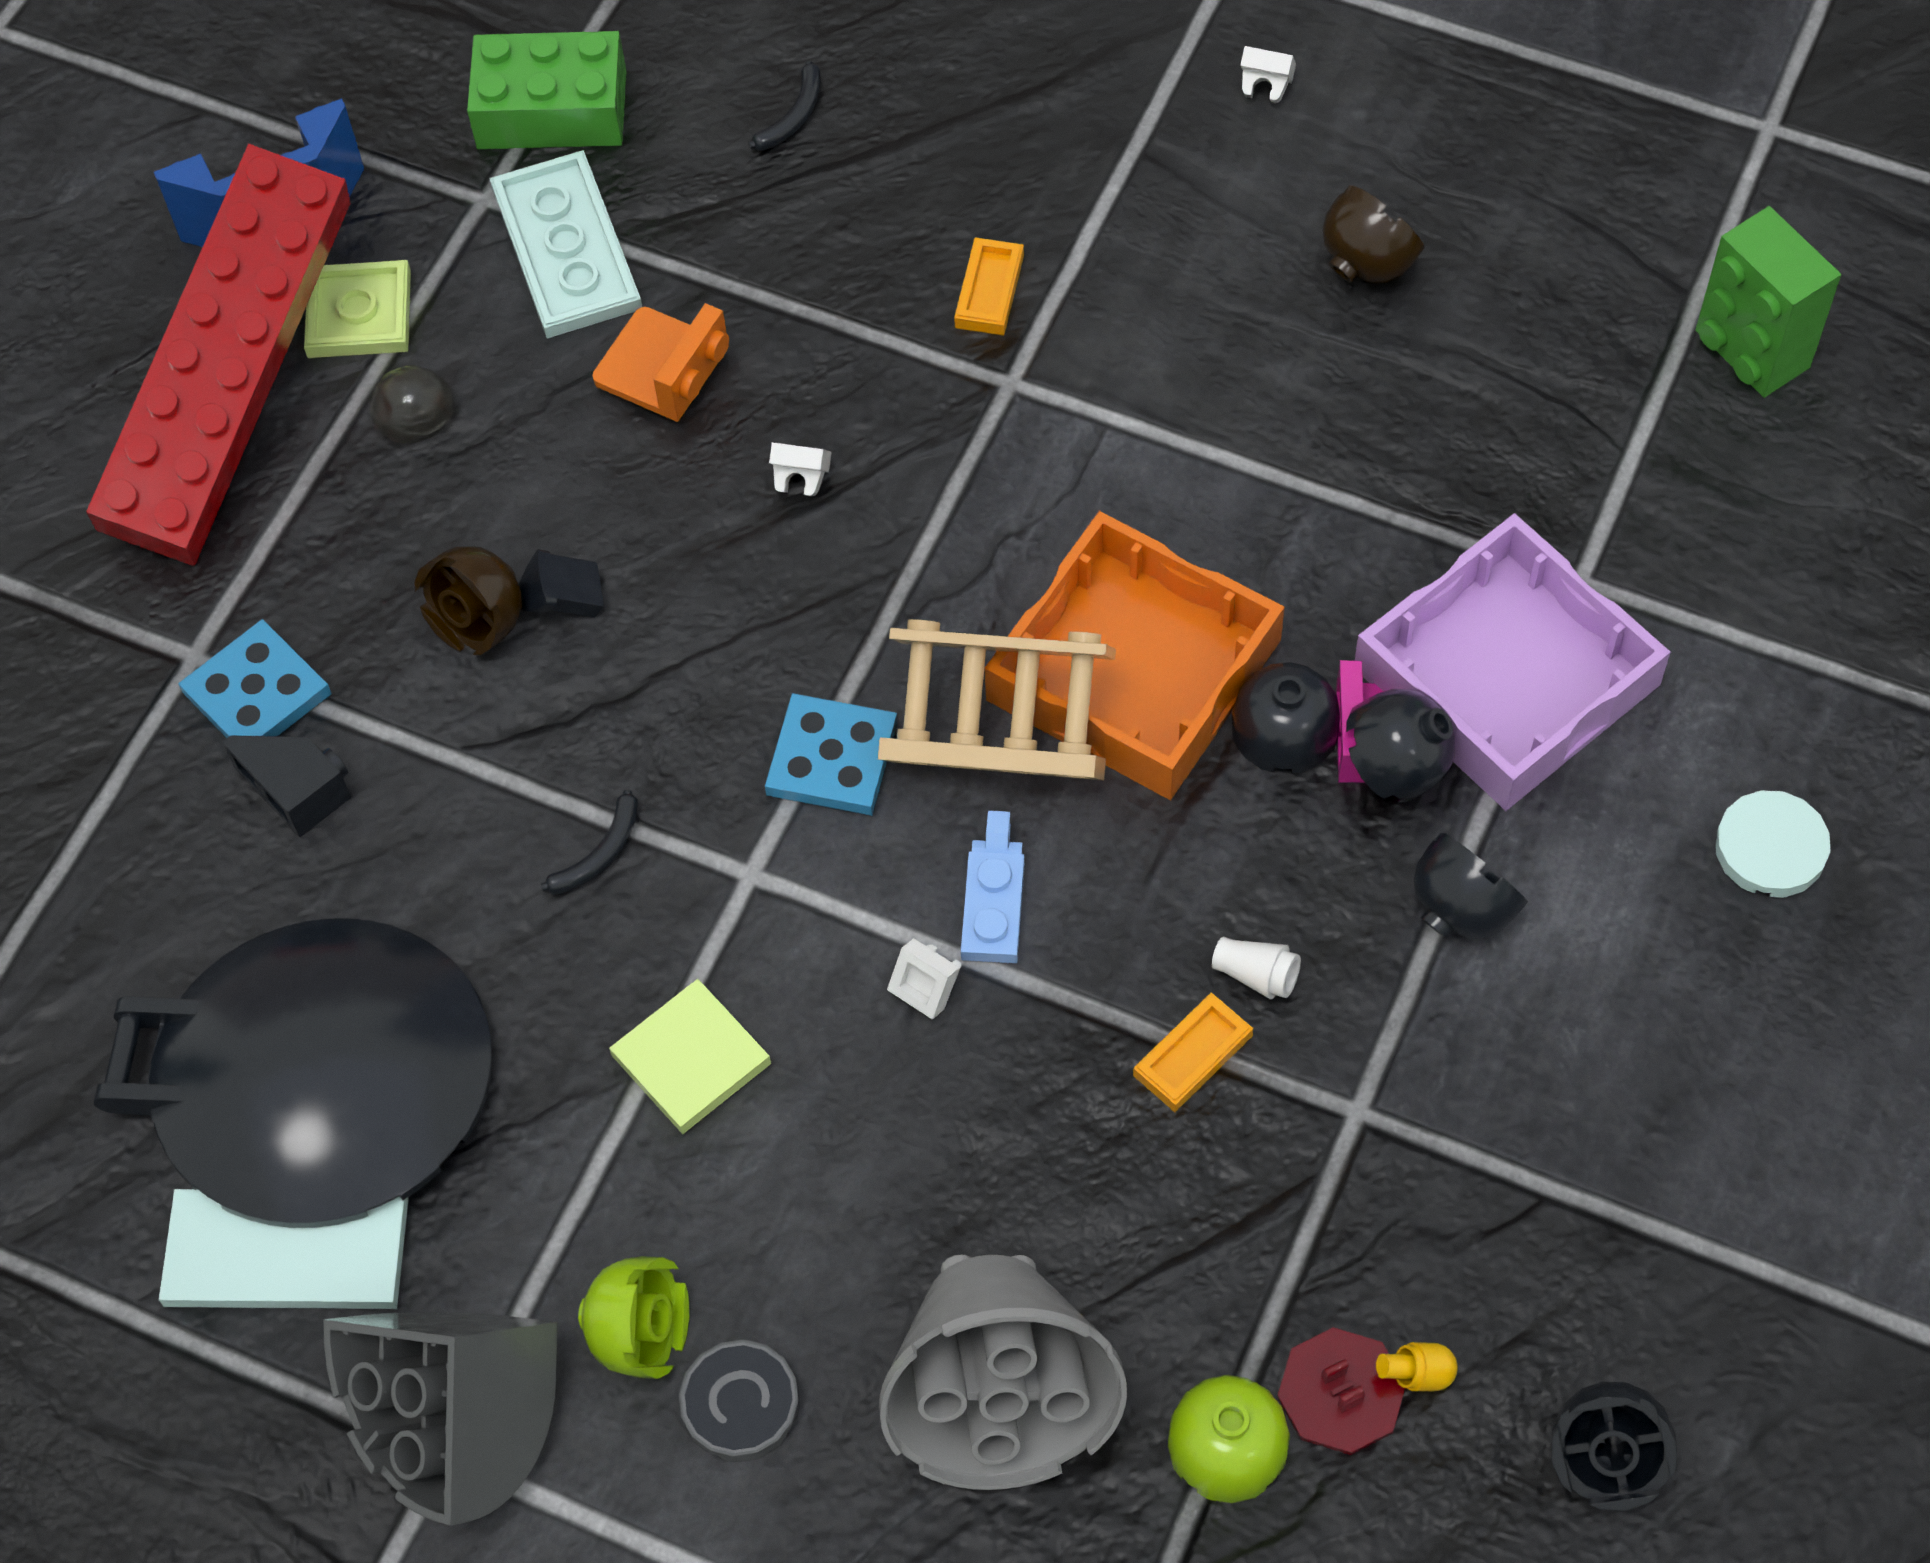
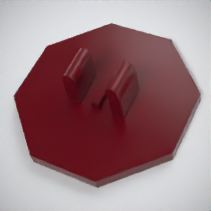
M1332 1327L1291 1348L1277 1399L1301 1440L1352 1455L1393 1434L1405 1388L1401 1387L1396 1379L1380 1378L1377 1374L1376 1360L1380 1354H1389L1383 1342Z

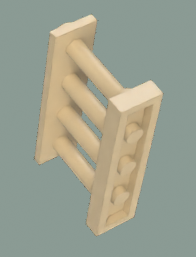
M913 619L908 620L907 629L890 628L889 639L902 644H911L904 726L903 729H898L897 739L880 737L878 760L892 763L1104 781L1106 758L1091 755V745L1086 744L1094 658L1115 660L1116 656L1115 648L1107 644H1101V634L1069 632L1068 641L940 632V622ZM933 646L964 648L957 732L951 733L950 743L930 742V732L925 731ZM986 650L1018 653L1010 738H1004L1003 748L983 746L984 736L978 735ZM1040 654L1072 657L1064 742H1058V752L1036 751L1037 741L1032 740Z

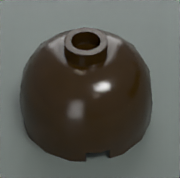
M1350 185L1336 198L1325 216L1322 229L1324 245L1334 257L1329 262V266L1349 283H1352L1356 277L1368 283L1390 282L1402 276L1417 261L1418 256L1425 249V246L1420 237L1401 217L1395 222L1383 211L1387 205L1365 190Z
M454 547L441 553L418 570L414 582L415 592L423 587L426 603L420 606V610L424 619L439 638L459 652L464 649V644L476 650L473 655H482L494 647L514 629L522 609L521 590L513 569L499 556L481 547Z

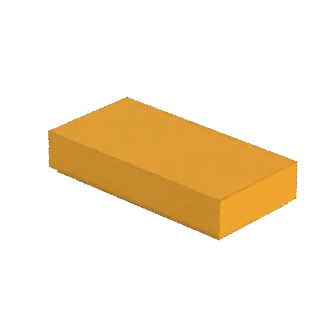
M974 238L954 317L955 328L1005 335L1024 258L1023 244Z
M1211 992L1133 1068V1076L1172 1111L1176 1112L1253 1036V1027Z

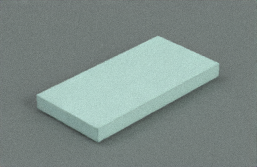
M584 150L489 178L547 339L635 312L642 307L640 295Z
M174 1189L159 1301L163 1307L397 1309L409 1198L402 1201L399 1196L379 1207L368 1210V1216L359 1220L316 1228H289L266 1225L231 1214L222 1209L219 1203L208 1198L198 1189Z

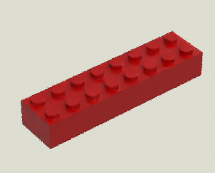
M248 143L86 511L96 531L195 567L351 204L346 179Z

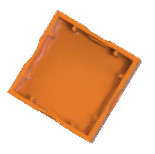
M1099 511L1059 565L1057 574L1047 592L1023 614L1007 637L1068 641L1069 632L1101 634V644H1107L1115 648L1116 656L1115 660L1094 658L1086 744L1091 745V755L1106 758V766L1171 801L1231 714L1240 687L1253 673L1262 669L1281 641L1285 607L1219 572L1200 568L1185 561L1163 543ZM996 651L984 669L986 701L1012 714L1018 653ZM1040 654L1033 726L1064 742L1072 657Z

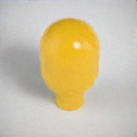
M1411 1342L1401 1346L1396 1354H1380L1376 1360V1371L1380 1378L1396 1379L1401 1387L1407 1388L1410 1391L1435 1392L1444 1390L1453 1383L1457 1375L1458 1365L1452 1351L1442 1344Z

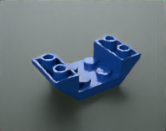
M341 98L295 116L305 147L284 153L281 156L346 179L350 197L364 171V165L346 106ZM198 154L154 172V175L180 240L203 247L235 173L214 182L202 155Z

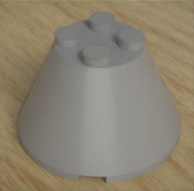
M955 1255L942 1263L941 1274L930 1286L883 1382L879 1398L881 1427L884 1437L895 1455L904 1454L919 1465L921 1475L931 1480L959 1488L978 1490L1022 1487L1062 1474L1061 1464L1077 1456L1085 1449L1088 1450L1090 1455H1093L1113 1434L1123 1416L1127 1400V1383L1122 1362L1111 1343L1036 1271V1265L1031 1258L1024 1255L1012 1257L982 1255L972 1258L967 1255Z

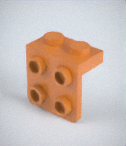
M705 303L691 325L649 307L637 309L594 370L593 380L595 386L678 422L729 348V335L726 332L723 310Z

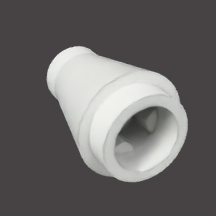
M1226 937L1220 938L1212 958L1213 969L1228 974L1269 999H1273L1276 995L1287 998L1291 994L1296 984L1301 964L1300 955L1290 952L1288 945L1240 941Z

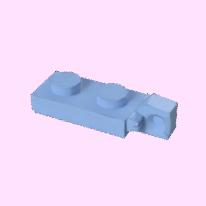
M988 811L986 841H972V852H969L961 941V960L1018 962L1025 861L1024 854H1022V842H1010V812Z

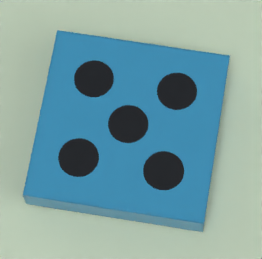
M263 619L178 683L182 693L226 738L231 735L278 736L332 694L329 685Z
M792 693L766 780V796L872 816L887 761L878 760L880 737L894 738L898 724L897 713Z

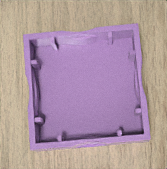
M1514 513L1461 554L1454 565L1442 577L1430 585L1414 591L1359 634L1355 661H1362L1363 678L1369 683H1375L1383 692L1390 689L1419 691L1436 702L1452 722L1455 751L1453 762L1507 811L1659 687L1671 652L1614 601L1607 599L1591 588L1577 574L1565 557Z

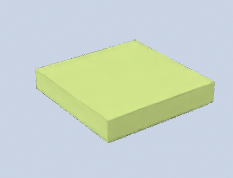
M408 260L324 265L306 306L304 349L307 357L318 358L408 352L411 269Z
M696 979L609 1048L612 1057L682 1135L771 1064L770 1056L699 979Z

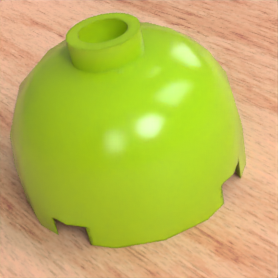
M640 1256L626 1258L602 1269L588 1288L587 1294L579 1307V1325L590 1352L607 1369L636 1378L658 1379L665 1376L673 1369L674 1365H665V1363L669 1359L672 1347L676 1351L683 1350L690 1317L689 1296L686 1284L675 1282L673 1274L669 1270L679 1269L675 1262L663 1257Z
M1222 1375L1205 1379L1185 1393L1171 1416L1168 1450L1173 1469L1181 1479L1183 1477L1189 1485L1196 1488L1198 1494L1208 1500L1236 1503L1256 1498L1266 1490L1269 1484L1275 1481L1278 1474L1280 1475L1286 1465L1290 1433L1283 1409L1268 1389L1249 1378Z

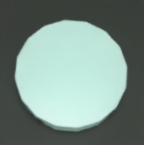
M1761 790L1740 797L1726 809L1717 830L1716 856L1725 874L1741 888L1755 893L1756 890L1763 893H1771L1769 897L1784 898L1805 891L1819 879L1830 854V833L1821 815L1805 800L1783 791Z

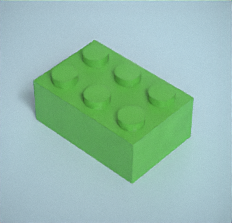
M619 31L473 35L467 112L476 148L622 146L626 65Z
M1768 206L1721 236L1695 331L1709 349L1717 351L1733 367L1736 375L1742 382L1751 385L1765 398L1811 368L1842 274L1773 208Z

